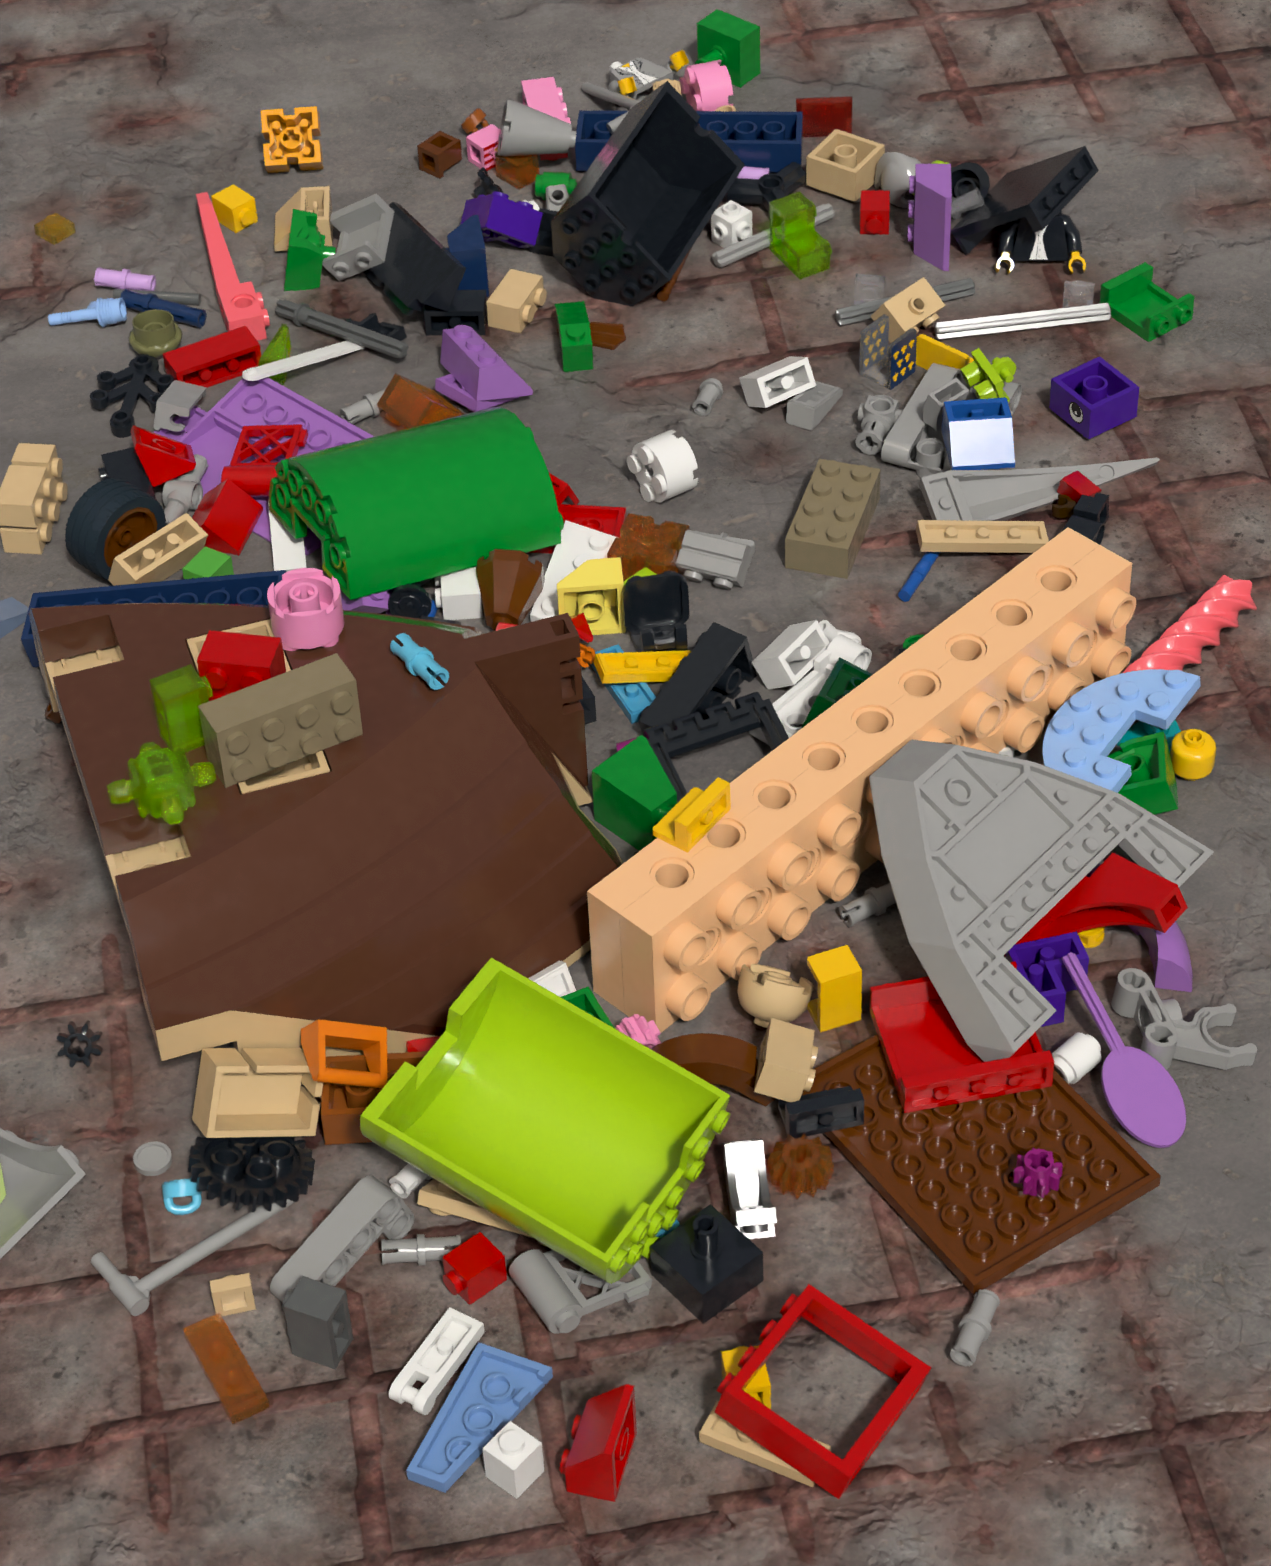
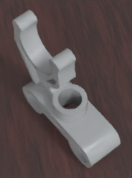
M1127 968L1118 974L1111 1001L1112 1008L1121 1016L1135 1019L1143 1035L1140 1050L1155 1058L1166 1070L1170 1068L1172 1059L1223 1070L1238 1066H1252L1254 1064L1258 1050L1256 1045L1248 1043L1240 1047H1228L1214 1041L1208 1034L1207 1030L1209 1028L1232 1026L1237 1010L1233 1004L1203 1007L1198 1010L1191 1022H1186L1182 1019L1181 1008L1177 1000L1174 998L1161 1000L1150 977L1145 972L1136 968Z

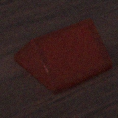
M852 96L796 98L795 112H803V137L829 136L835 129L852 134Z

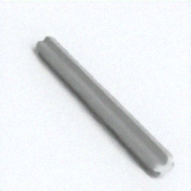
M829 203L823 204L721 249L712 255L714 265L717 268L724 267L832 219L835 215L833 207Z

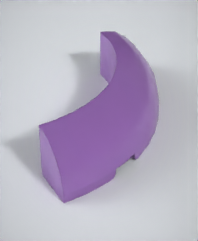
M1098 863L1086 876L1090 877L1101 864ZM1175 921L1165 933L1148 927L1127 925L1136 935L1141 934L1149 947V955L1154 968L1155 988L1192 992L1193 973L1189 949L1178 923Z

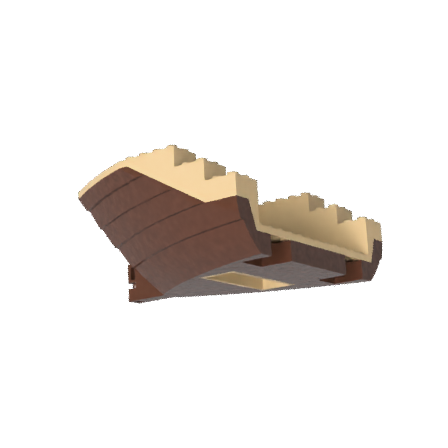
M122 603L30 608L29 618L40 670L53 712L59 711L130 937L143 1001L161 1061L201 1051L202 1048H212L233 1042L234 1048L240 1054H242V1048H302L301 1028L318 1019L387 1027V1053L408 1052L407 1041L442 1036L446 1030L450 1006L491 957L529 978L559 960L565 962L567 967H569L591 950L587 891L621 866L623 862L617 849L579 808L580 805L593 802V798L587 787L588 770L584 709L579 701L583 699L581 666L577 660L580 657L579 634L568 613L483 634L480 630L471 626L404 616L343 610L344 627L336 645L332 647L321 646L312 649H298L296 651L283 649L286 672L337 653L356 679L363 735L225 788L207 760L198 708L199 705L204 704L197 658L209 630L275 637L272 632L269 605ZM406 633L420 647H425L432 652L434 660L449 672L447 684L439 676L436 677L444 686L443 688L438 690L431 689L420 676L411 674L406 669L405 662L392 653L390 650L392 640L401 647L403 646V643L396 638L397 635ZM325 1046L326 1057L364 1055L362 1050Z

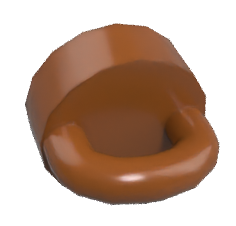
M477 108L464 120L461 128L467 134L470 132L473 134L479 131L476 128L479 123L482 125V129L489 126L488 122L484 119L486 114L481 108Z

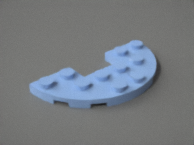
M1138 670L1110 676L1083 688L1069 698L1052 717L1043 739L1044 766L1118 793L1132 775L1131 765L1107 757L1135 720L1167 730L1200 688V676L1181 670Z

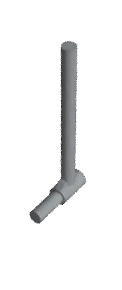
M585 82L582 85L584 93L629 110L640 102L589 82ZM628 112L606 124L611 134L615 132Z
M287 1199V1204L285 1208H287L295 1202ZM273 1203L271 1211H267L263 1205H260L255 1212L247 1213L141 1279H138L136 1276L121 1274L103 1252L96 1253L91 1259V1264L109 1283L111 1292L131 1315L138 1316L144 1313L149 1306L150 1291L285 1208Z

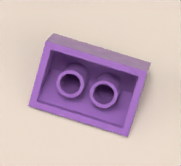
M915 164V176H909V193L915 194L914 200H909L908 218H914V224H908V242H913V254L942 271H949L952 204L951 164Z
M457 325L453 329L443 330L440 363L476 401L532 395L533 389L471 327Z

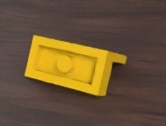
M920 334L916 338V365L926 370L930 368L932 363L961 369L974 361L968 354L924 334Z
M717 777L704 791L697 787L692 788L653 827V836L688 853L731 809L730 783Z

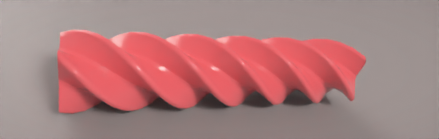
M1222 575L1215 586L1207 590L1196 604L1187 609L1179 620L1167 628L1159 640L1151 644L1142 653L1141 657L1131 663L1123 673L1149 669L1183 671L1184 665L1201 664L1202 647L1209 645L1220 646L1219 635L1221 629L1227 627L1238 628L1239 611L1257 609L1250 594L1252 582L1250 580H1233L1226 575Z

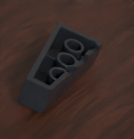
M713 622L709 629L699 636L696 646L690 654L680 661L677 671L671 679L661 686L659 694L652 704L642 711L639 720L642 734L644 735V729L665 722L674 731L672 720L695 712H699L703 720H705L704 709L722 704L727 697L733 700L741 692V687L738 686L744 680L751 682L757 676L755 667L752 664L753 658L748 638Z

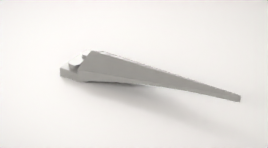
M1155 457L1100 464L1031 469L949 470L921 477L919 485L932 520L1006 521L1057 502L1058 495H1060L1057 492L1060 480L1075 471L1082 473L1095 485L1101 486L1155 466L1160 459Z

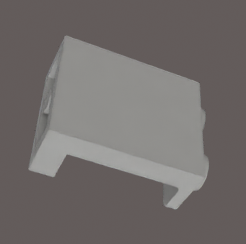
M376 193L331 213L330 222L341 233L336 254L324 258L322 265L338 281H342L384 263L394 210Z

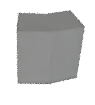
M957 377L929 393L924 403L923 422L935 430L942 427L944 401L965 400L969 393V390Z

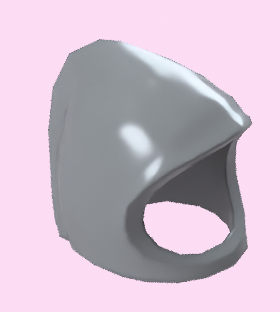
M886 152L880 157L876 167L875 189L879 190L881 188V191H890L891 204L901 208H908L909 201H906L904 194L909 190V176H915V164L922 163L918 159L900 152Z

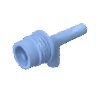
M97 298L86 309L49 314L48 321L50 326L98 319L100 326L106 327L110 324L126 321L127 309L123 298Z

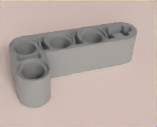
M372 1175L362 1178L276 1273L270 1283L271 1294L283 1303L287 1292L290 1289H295L302 1276L335 1287L381 1234L389 1240L405 1237L414 1224V1214L400 1196Z

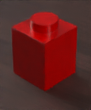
M861 190L860 234L889 235L890 191Z
M481 1232L443 1256L445 1274L442 1278L445 1286L453 1295L459 1294L469 1305L507 1280L505 1255Z

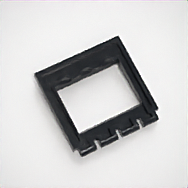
M754 692L736 698L734 701L736 710L732 703L728 701L704 709L705 720H703L699 712L672 720L674 731L671 730L667 722L644 729V737L647 738L677 793V803L687 792L671 761V757L757 728H761L772 751L789 738L770 699L762 700L759 692Z

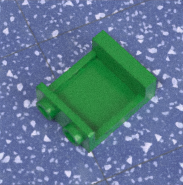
M1144 262L1101 284L1100 303H1108L1113 319L1145 341L1150 342L1192 320L1195 297L1188 293L1177 299L1152 282L1153 267Z

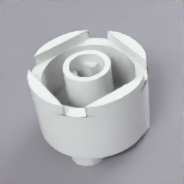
M674 430L665 431L637 443L633 447L632 455L627 457L628 468L636 475L640 484L641 495L647 502H663L695 488L698 483V478L693 479V471L698 469L694 453L683 437L676 438L673 435L676 432Z

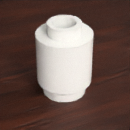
M1075 1033L1052 1053L1054 1070L1068 1084L1077 1083L1101 1062L1100 1044L1089 1034Z

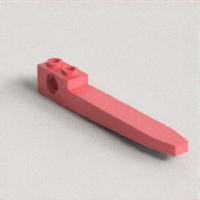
M207 192L196 194L200 221L220 312L226 330L228 332L246 325L257 341L267 339L265 327L270 326L267 309H264L261 292H255L252 281L239 282Z

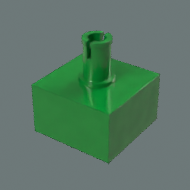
M716 9L697 23L698 60H696L695 64L721 60L720 66L725 65L727 67L732 85L741 88L760 74V26Z

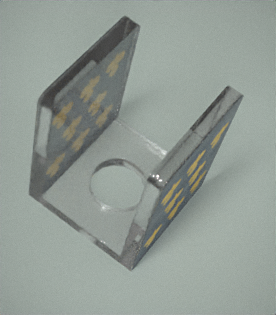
M884 314L860 332L859 374L889 390L913 374L916 370L917 330L909 329L888 345L889 316ZM887 367V375L879 372L880 369Z

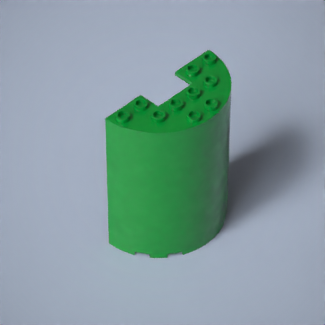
M492 407L281 460L276 465L277 477L271 478L269 510L295 539L307 536V526L321 540L322 569L331 579L332 576L337 579L340 589L350 600L475 567L479 558L484 556V560L487 559L489 552L494 549L518 550L527 553L560 544L561 530L564 528L563 517L558 511L552 481L541 452L534 441L531 428L525 427L515 413L502 407Z

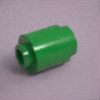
M543 172V174H537L535 179V196L546 200V187L561 184L566 185L568 195L570 196L577 186V179H572V174L567 172Z

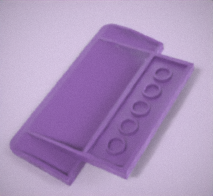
M268 377L256 381L242 379L208 412L194 406L188 417L176 416L173 422L185 425L182 431L175 432L161 428L153 432L188 444L192 447L193 454L201 455L207 459L208 468L200 480L203 496L221 483L222 470L225 466H230L243 426L302 424L304 430H308L309 435L305 447H299L297 456L374 437ZM284 436L277 441L282 444L292 438V436ZM250 437L248 442L252 445L264 437ZM270 444L259 452L263 455L275 447ZM282 454L270 462H280L286 457ZM251 455L241 463H250L256 457ZM252 497L263 506V512L252 532L272 543L268 508L269 497ZM308 526L307 536L304 537L306 556L322 546L321 540Z

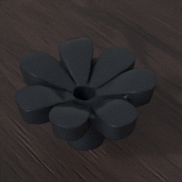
M484 167L477 172L481 179V185L473 190L477 197L478 195L492 194L494 191L503 192L499 185L494 184V181L490 178Z

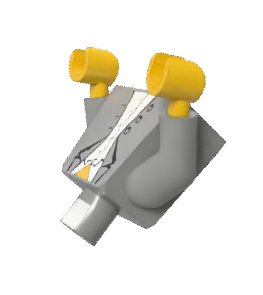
M680 50L670 55V61L664 65L655 64L644 58H636L624 65L616 61L609 68L611 83L608 86V90L641 101L653 92V83L655 81L673 80V75L682 66L689 64V60L685 51Z

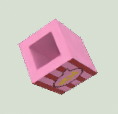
M491 124L467 136L468 161L478 168L484 167L488 171L510 160L511 156L503 157L498 155V140L501 129Z

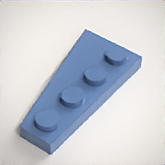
M478 1342L406 1470L408 1480L446 1493L483 1453L482 1448L509 1421L512 1422L553 1378L552 1367Z

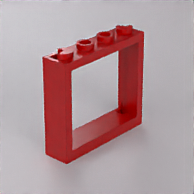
M808 1284L799 1297L792 1293L780 1311L783 1317L779 1322L772 1319L767 1324L759 1337V1340L762 1341L760 1346L756 1349L751 1345L746 1350L738 1363V1367L741 1369L736 1376L729 1372L717 1389L722 1396L714 1412L831 1495L840 1499L920 1391L931 1367ZM801 1317L899 1383L843 1460L744 1391Z

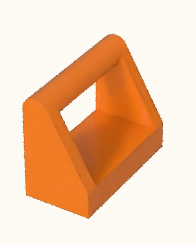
M318 1019L301 1028V1045L313 1081L381 1089L387 1084V1027ZM325 1046L362 1050L370 1072L326 1067Z

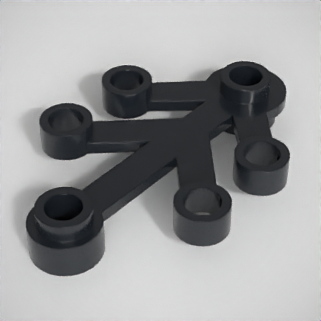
M140 354L129 362L128 368L115 374L111 371H103L97 376L98 386L101 390H95L90 394L91 406L93 408L104 409L110 403L125 397L120 410L114 412L110 419L111 432L115 437L126 438L131 436L132 425L135 426L132 414L139 396L155 412L157 400L174 381L172 375H162L158 371V360L153 356ZM132 378L130 382L115 388L116 384ZM151 380L157 385V390L160 393L152 391L144 382Z

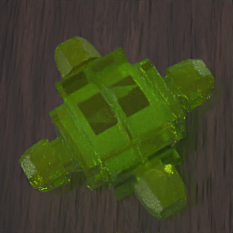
M154 742L144 743L140 747V754L135 759L130 758L128 761L130 780H125L124 778L107 785L109 800L113 804L129 803L130 800L134 799L138 813L143 819L150 813L155 818H163L170 825L181 823L184 819V811L188 806L193 808L196 803L194 786L202 787L216 780L213 763L200 762L190 766L182 748L179 747L173 752L167 747L161 749Z

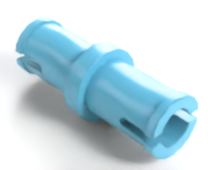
M406 633L396 636L403 643L402 647L394 640L391 641L390 650L405 662V667L411 674L420 676L433 690L444 687L436 679L437 676L447 684L449 672L434 660L430 650L420 647Z

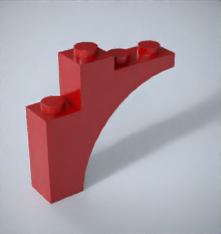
M1112 852L1090 877L1085 876L1016 944L1114 925L1148 927L1165 933L1188 907L1177 884Z

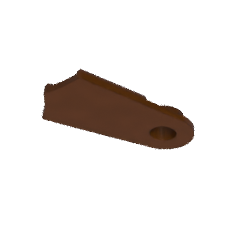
M590 322L592 346L615 350L621 343L626 341L623 324Z

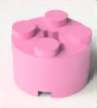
M721 60L689 65L685 69L684 77L679 78L681 93L686 95L687 102L695 111H715L721 106H733V104H728V96L733 95L731 78L725 65L720 66Z
M299 568L284 573L279 583L274 586L273 582L269 586L267 599L272 632L275 637L282 639L284 650L296 651L298 649H312L321 646L332 647L337 644L339 635L344 627V614L340 585L336 578L332 576L331 580L323 576L322 570L316 568Z

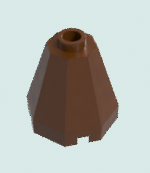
M494 549L489 552L487 559L484 560V556L478 559L476 572L486 625L494 631L499 622L521 625L543 590L545 581L543 563L535 560V564L528 561L529 555L523 551Z

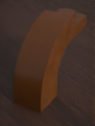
M698 1033L671 1038L651 1049L708 1083L730 1087L765 1107L775 1100L773 1097L754 1092L758 1059H756L757 1046L749 1042L726 1035Z

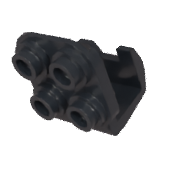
M674 571L629 578L622 588L623 621L626 629L630 631L631 640L637 652L688 650L687 627L684 624L690 616L689 589L686 579Z

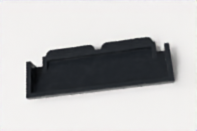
M392 202L389 206L394 210L385 262L363 272L376 286L383 287L385 285L384 294L405 315L411 316L414 310L421 311L424 304L448 311L466 271V267L400 204Z

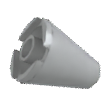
M505 101L501 119V134H499L498 155L507 157L567 153L569 147L574 148L576 131L572 130V124L517 101Z

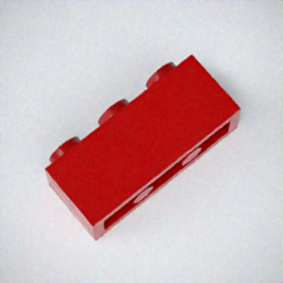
M246 325L163 353L166 374L172 375L174 380L207 388L242 376L244 370L263 365L260 344Z

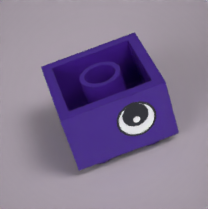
M1099 356L1051 379L1049 408L1089 440L1137 417L1139 386Z

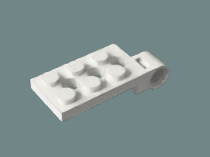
M842 634L837 635L830 642L827 649L814 659V670L772 704L789 738L801 729V727H792L790 725H800L805 722L839 657L866 671L872 657L870 649ZM761 728L749 731V734L768 744Z

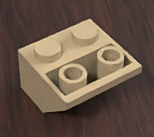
M330 186L300 188L276 212L275 251L288 252L293 209L316 213L318 231L320 234L325 235L324 246L333 247V224L330 222L333 210Z

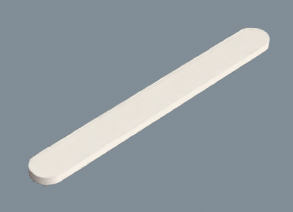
M346 340L249 368L242 372V378L249 381L260 380L364 349L365 346Z

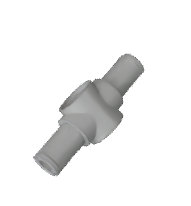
M194 454L196 461L194 470L178 476L177 479L165 482L162 498L165 506L166 525L188 513L189 509L196 510L203 498V488L200 480L208 468V461L205 457Z

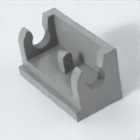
M174 380L157 400L153 429L160 430L163 428L175 432L184 430L185 425L174 423L173 419L177 415L188 417L194 406L201 408V406L197 405V402L201 397H205L207 387Z

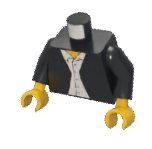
M1062 210L1043 230L1034 232L1026 217L1008 222L1001 231L998 250L1001 258L994 266L997 273L1000 269V262L1008 264L1009 274L1014 268L1013 261H1068V255L1071 256L1068 263V269L1071 274H1073L1072 264L1074 262L1082 263L1083 273L1086 270V262L1080 257L1082 254L1080 232L1070 216L1062 214Z

